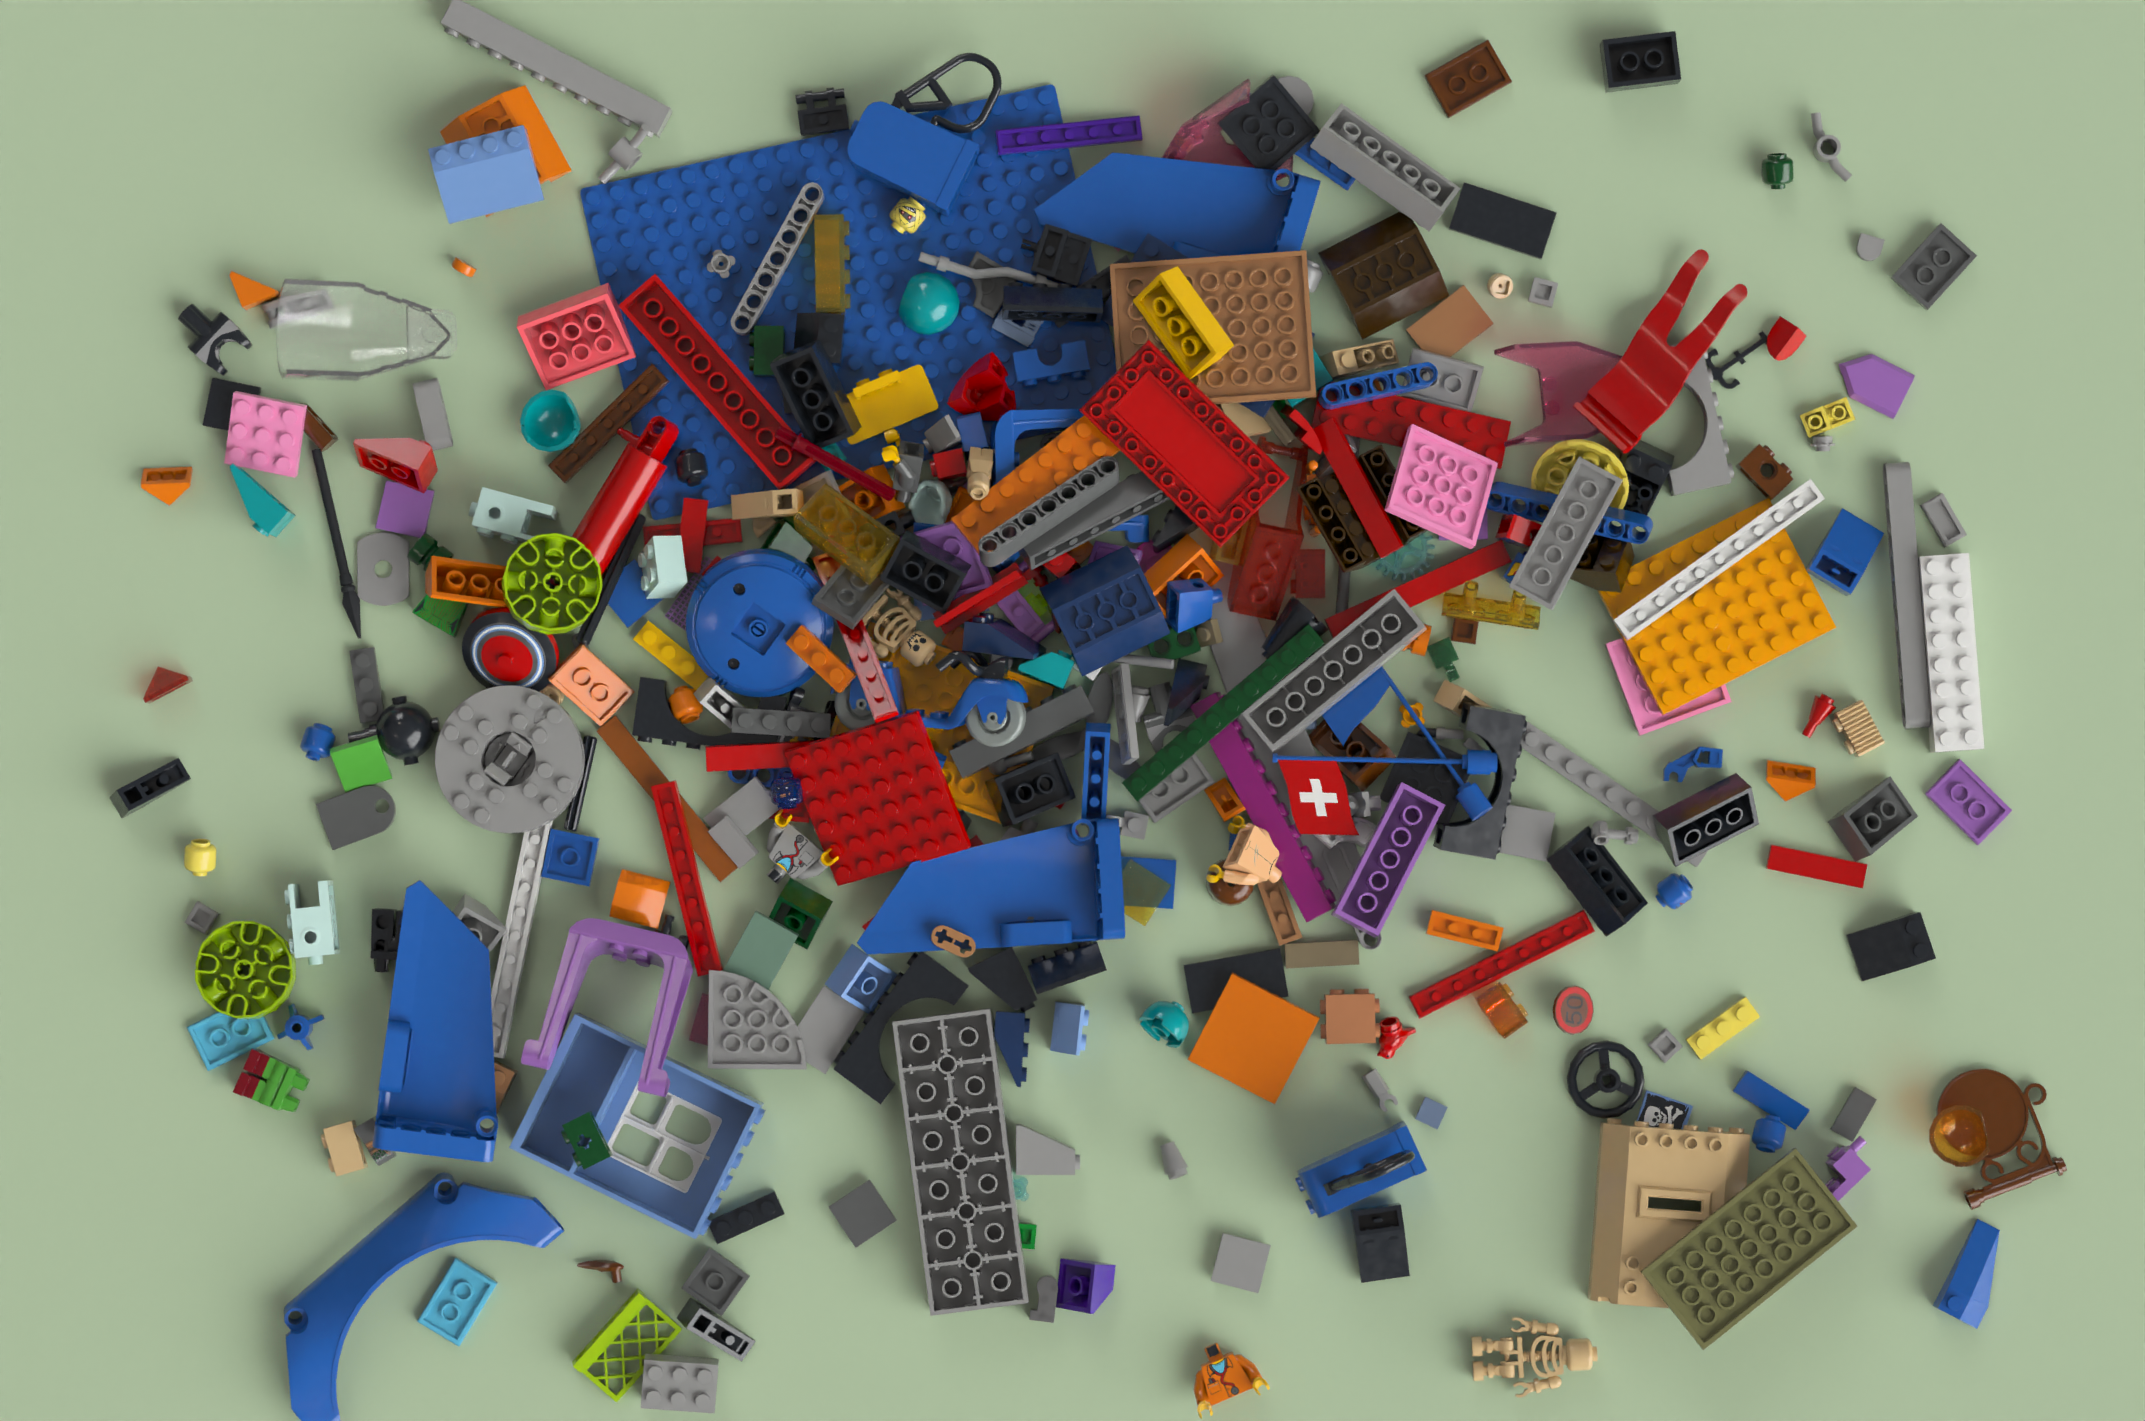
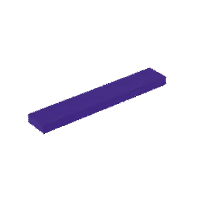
M1140 115L995 130L997 155L1143 140Z

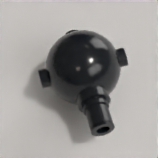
M406 696L392 698L393 704L381 713L377 724L369 725V728H365V730L348 733L349 743L377 735L383 751L393 758L403 760L404 766L419 763L418 757L429 749L435 732H440L441 729L438 717L432 718L422 706L408 702Z

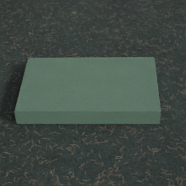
M756 910L723 971L747 977L769 990L799 934Z

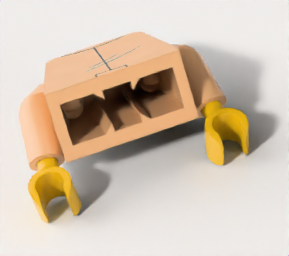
M1239 815L1233 817V823H1229L1228 831L1238 835L1223 865V868L1226 870L1222 871L1218 865L1213 864L1208 870L1215 872L1217 875L1208 874L1206 880L1210 883H1215L1219 878H1222L1224 882L1238 885H1255L1270 880L1272 883L1277 882L1282 875V872L1275 867L1279 851L1274 846L1268 831L1251 823L1244 824L1243 817Z

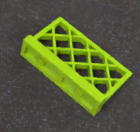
M637 1288L572 1361L573 1367L577 1371L582 1372L615 1402H618L643 1374L644 1363L642 1365V1359L645 1358V1355L641 1354V1342L655 1341L656 1350L652 1354H661L679 1334L682 1327ZM645 1305H648L654 1311V1320L640 1321L639 1312ZM657 1314L663 1319L657 1320ZM637 1315V1321H632L633 1318ZM668 1323L674 1330L669 1336L658 1337L657 1324ZM654 1324L655 1337L641 1338L640 1325ZM637 1325L638 1338L623 1339L625 1327ZM620 1334V1339L615 1340L616 1337ZM664 1340V1341L660 1344V1346H658V1341ZM638 1342L639 1355L624 1356L623 1343ZM610 1344H621V1357H607V1347ZM604 1352V1358H599V1356ZM639 1359V1369L635 1373H625L624 1360ZM622 1361V1374L608 1375L607 1362ZM604 1362L605 1375L594 1376L588 1369L593 1363ZM625 1377H631V1378L626 1382ZM623 1378V1387L617 1394L608 1388V1379ZM599 1379H605V1384Z

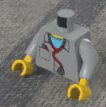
M783 809L777 813L775 822L769 831L767 851L770 853L768 857L775 863L767 876L778 884L786 874L790 875L793 879L799 878L802 880L818 876L839 859L838 856L831 859L829 857L831 848L823 852L789 823L792 819L791 814L787 819H784L781 816Z

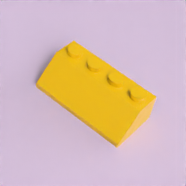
M1178 266L1160 273L1133 300L1136 307L1189 379H1192L1221 359L1234 346Z

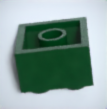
M790 878L779 895L769 918L798 933L799 935L795 943L808 949L833 901Z

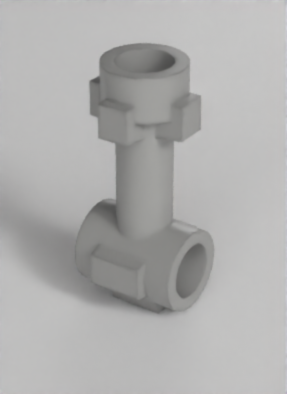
M1597 821L1591 828V838H1594V843L1597 845H1605L1609 839L1624 840V843L1632 845V843L1637 844L1638 829L1626 827L1625 830L1608 829L1605 821Z

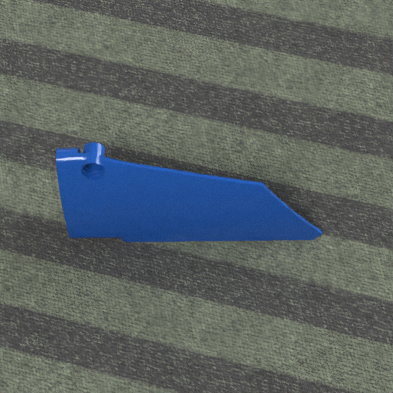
M1112 152L1035 208L1034 211L1041 225L1049 224L1068 230L1070 233L1132 253L1137 252L1147 234L1152 235L1188 258L1300 251L1321 181L1291 172L1288 169L1270 170ZM1278 174L1287 176L1289 181L1286 187H1280L1276 183Z
M1079 819L1074 823L972 847L921 862V860L911 862L857 944L867 955L943 951V949L937 947L931 941V932L934 928L941 925L970 936L975 942V949L1124 939L1125 915L1119 819ZM1078 824H1084L1088 828L1086 837H1079L1076 834L1075 828ZM1028 917H1034V920L1027 919ZM946 930L935 933V936L938 937V943H942L944 940L952 942V938L946 936ZM956 940L954 942V945L961 948L960 950L971 949L968 945V940H965L963 943Z
M419 880L406 888L372 1146L382 1150L478 1162H492L498 1130V1117L496 1113L489 949ZM484 1119H491L494 1125L490 1128H484L480 1122Z

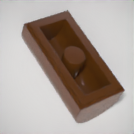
M300 403L307 405L304 432L324 452L338 440V437L308 404Z

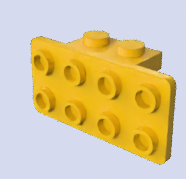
M915 365L901 372H898V370L893 372L892 369H888L879 373V378L870 381L867 378L856 383L857 387L852 389L853 392L846 395L862 427L855 435L847 438L849 444H857L938 409V402L921 365Z

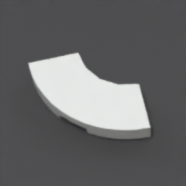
M1352 817L1359 835H1313L1329 849L1343 842L1356 843L1365 848L1376 825L1368 820Z

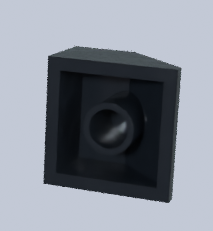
M797 313L794 349L820 339L832 365L841 367L846 323L845 315Z

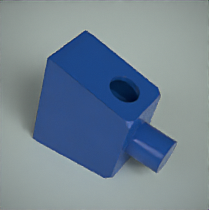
M1200 578L1167 582L1166 622L1177 633H1180L1210 620L1213 604L1223 600L1221 590L1219 588L1212 589Z

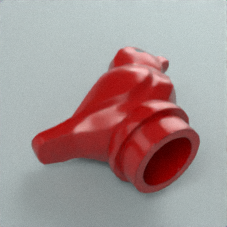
M1392 1016L1383 1019L1380 1022V1049L1377 1056L1385 1059L1392 1058L1395 1051L1403 1045L1407 1037L1416 1033L1415 1027L1402 1028V1023L1399 1022L1398 1017Z

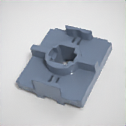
M1001 309L992 324V328L1028 348L1034 341V337L1044 321L1026 320L1021 327L1013 323V320H1002Z

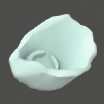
M923 480L918 484L917 493H912L908 508L911 509L916 523L944 524L951 509L952 496L948 487L942 481Z

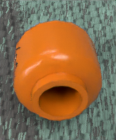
M688 686L675 688L674 693L668 699L672 714L682 724L698 720L703 712V705L699 703L693 694L696 690L688 688Z

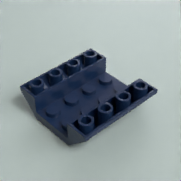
M1128 545L1039 588L1072 652L1071 655L1082 677L1170 634L1163 612Z

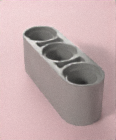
M438 378L413 383L425 441L431 445L433 451L452 447V435Z

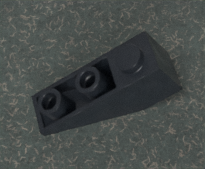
M1176 505L1174 510L1170 509L1164 519L1165 525L1162 530L1158 529L1152 538L1153 550L1155 553H1159L1200 527Z

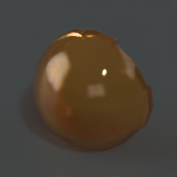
M1953 1105L1943 1109L1934 1118L1929 1129V1142L1934 1153L1943 1161L1955 1165V1167H1969L1979 1163L1989 1154L1990 1147L1983 1114L1979 1109L1969 1105Z

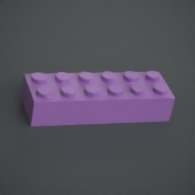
M1403 782L1398 784L1331 915L1374 938L1379 936L1445 804Z

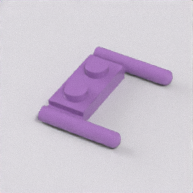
M1025 561L1018 565L1022 573L1029 569ZM1018 590L996 603L1019 631L1038 643L1054 631L1053 620L1045 625Z

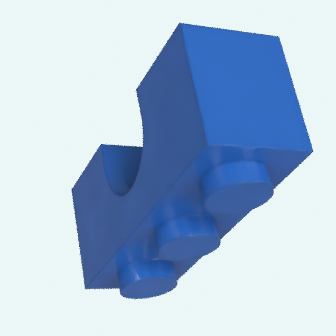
M1085 340L1061 344L1062 358L1057 364L1051 366L1045 365L1039 360L1037 348L1013 352L1018 384L1023 383V387L1037 385V380L1047 379V382L1050 383L1061 381V376L1071 375V378L1086 376L1085 372L1090 371Z

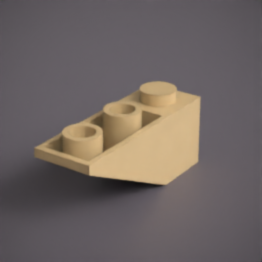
M1393 339L1332 351L1319 357L1332 379L1399 363Z
M783 489L731 495L732 520L804 515L803 490Z

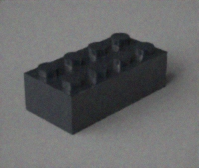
M820 339L781 354L769 364L804 438L809 440V442L823 448L855 435L862 427Z

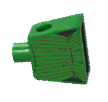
M426 595L412 613L455 638L469 603L430 598Z

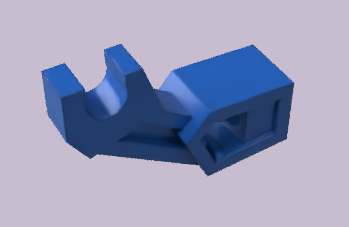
M1697 747L1673 762H1668L1663 769V781H1669L1670 773L1675 772L1678 776L1677 782H1682L1688 768L1693 765L1696 768H1722L1723 749ZM1708 752V764L1698 763L1697 759L1700 753Z

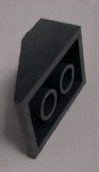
M1058 752L985 781L1002 827L1014 825L1076 798Z
M1913 912L1846 935L1861 981L1936 959L1921 912Z

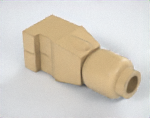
M970 447L966 474L968 479L967 490L969 495L975 500H981L989 493L993 467V449Z

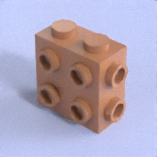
M1330 989V994H1324V1000H1320V1014H1325V1024L1320 1025L1321 1039H1325L1326 1044L1376 1043V1038H1380V1023H1375V1013L1380 1012L1379 998H1375L1374 993H1369V989H1354V994H1344V989Z

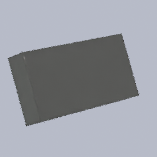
M1854 1087L1830 1129L1853 1142L1877 1099Z

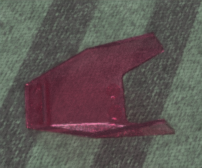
M1578 341L1514 344L1494 350V354L1533 367L1538 371L1543 422L1541 425L1504 442V447L1561 442L1572 439H1588L1600 433L1573 408V405L1577 401L1581 403L1586 398L1587 391L1614 368L1622 358L1621 355Z

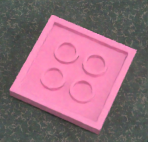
M235 391L232 399L224 463L230 465L233 463L240 467L295 478L298 475L307 405Z

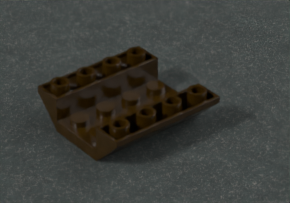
M1400 211L1318 253L1329 275L1331 274L1362 340L1449 296L1441 272L1418 227L1411 218Z
M1379 445L1361 454L1357 460L1385 510L1396 469L1382 445ZM1335 472L1320 480L1316 477L1296 488L1344 573L1362 569L1381 559ZM1386 512L1403 547L1428 531Z

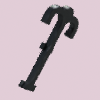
M1763 331L1760 332L1761 340L1741 354L1738 350L1735 351L1734 355L1736 357L1721 368L1715 367L1711 362V357L1718 355L1717 350L1713 349L1710 351L1706 364L1712 371L1713 380H1718L1721 386L1726 389H1733L1739 385L1740 382L1735 378L1731 384L1726 383L1722 377L1723 372L1738 361L1741 365L1746 362L1744 360L1745 356L1763 343L1767 345L1766 334Z

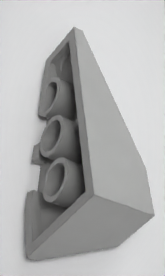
M466 894L463 895L452 911L489 951L495 947L506 931V927L486 905Z

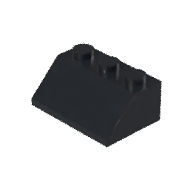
M1083 941L1077 943V949L1069 951L1068 947L1054 951V957L1046 959L1045 955L1031 959L1032 964L1028 965V969L1036 993L1040 994L1106 971L1107 969L1098 943Z

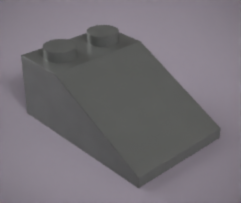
M1890 776L1843 808L1827 822L1856 862L1872 855L1917 818L1918 815Z

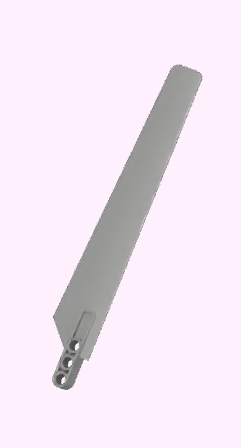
M1198 528L1188 535L1204 549L1224 574L1211 587L1212 589L1219 588L1223 594L1222 602L1213 604L1211 619L1217 618L1223 642L1210 645L1226 693H1228L1267 660L1262 655L1265 651L1262 645L1266 640V636L1226 543L1220 548L1201 528ZM1241 714L1238 717L1243 725L1241 731L1244 737H1248L1255 748L1253 753L1256 759H1261L1266 768L1264 774L1268 781L1272 780L1278 790L1276 796L1280 803L1284 802L1290 813L1288 818L1291 824H1294L1295 821L1292 816L1286 781L1279 763H1272L1274 752L1271 751ZM1306 729L1276 752L1282 756H1317ZM1301 834L1299 838L1303 846L1307 845L1313 855L1311 861L1315 868L1319 867L1325 878L1323 883L1327 889L1330 888L1336 897V902L1334 903L1336 905L1360 859L1355 843L1343 842L1329 849L1313 834ZM1353 926L1362 947L1369 950L1379 947L1382 941L1381 933L1377 936L1376 944L1368 946L1363 939L1365 932Z

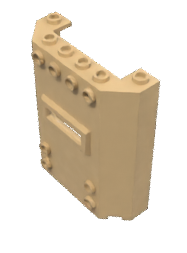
M1607 1118V1122L1600 1123L1588 1286L1589 1300L1608 1301L1612 1304L1669 1308L1640 1271L1747 1186L1750 1134L1744 1133V1128L1729 1127V1132H1724L1723 1128L1708 1127V1131H1698V1126L1683 1125V1129H1673L1674 1124L1659 1123V1127H1649V1122L1634 1121V1125L1622 1124V1119ZM1649 1197L1701 1201V1212L1648 1208Z

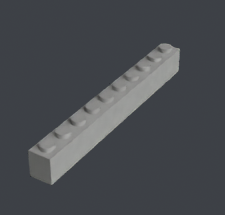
M452 0L441 21V24L445 27L444 32L455 38L461 35L467 39L466 43L476 49H479L480 46L488 49L487 54L498 60H501L502 57L509 60V65L519 71H522L523 68L531 71V76L538 81L544 83L546 79L554 83L552 86L554 89L564 94L566 91L575 94L574 99L587 105L589 101L597 105V111L607 116L610 113L618 116L617 121L628 127L634 124L639 128L642 124L648 125L650 131L646 135L647 137L652 138L653 135L660 137L672 114L670 107L461 0Z

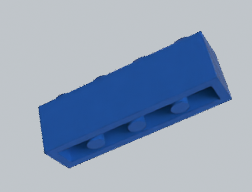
M1086 722L1081 819L1106 818L1111 724Z

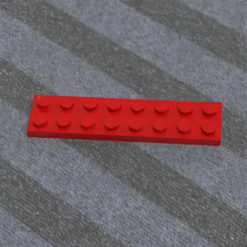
M1349 387L1350 394L1360 396V391L1357 387ZM1323 388L1318 391L1311 423L1312 428L1319 426L1330 418H1335L1344 435L1402 448L1407 429L1411 424H1414L1498 463L1497 469L1500 470L1502 468L1511 421L1395 395L1340 408L1325 409L1318 401L1319 393ZM1331 391L1325 393L1329 401L1334 402L1337 400L1335 393Z

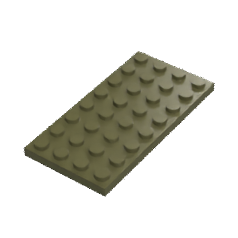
M1793 1148L1640 1272L1700 1348L1704 1350L1854 1230L1857 1225L1799 1151Z

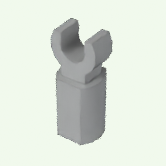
M1376 1068L1362 1076L1373 1096L1380 1099L1379 1107L1381 1110L1387 1111L1384 1106V1102L1387 1099H1391L1395 1105L1398 1104L1396 1097L1388 1094L1387 1090L1389 1088Z

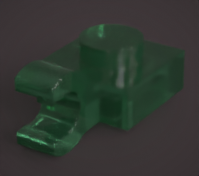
M1447 637L1427 646V651L1436 670L1443 667L1449 682L1459 679V674L1453 664L1459 658L1450 638Z

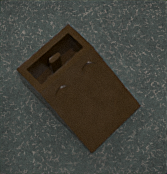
M1594 534L1570 579L1598 591L1621 593L1635 557L1631 543Z

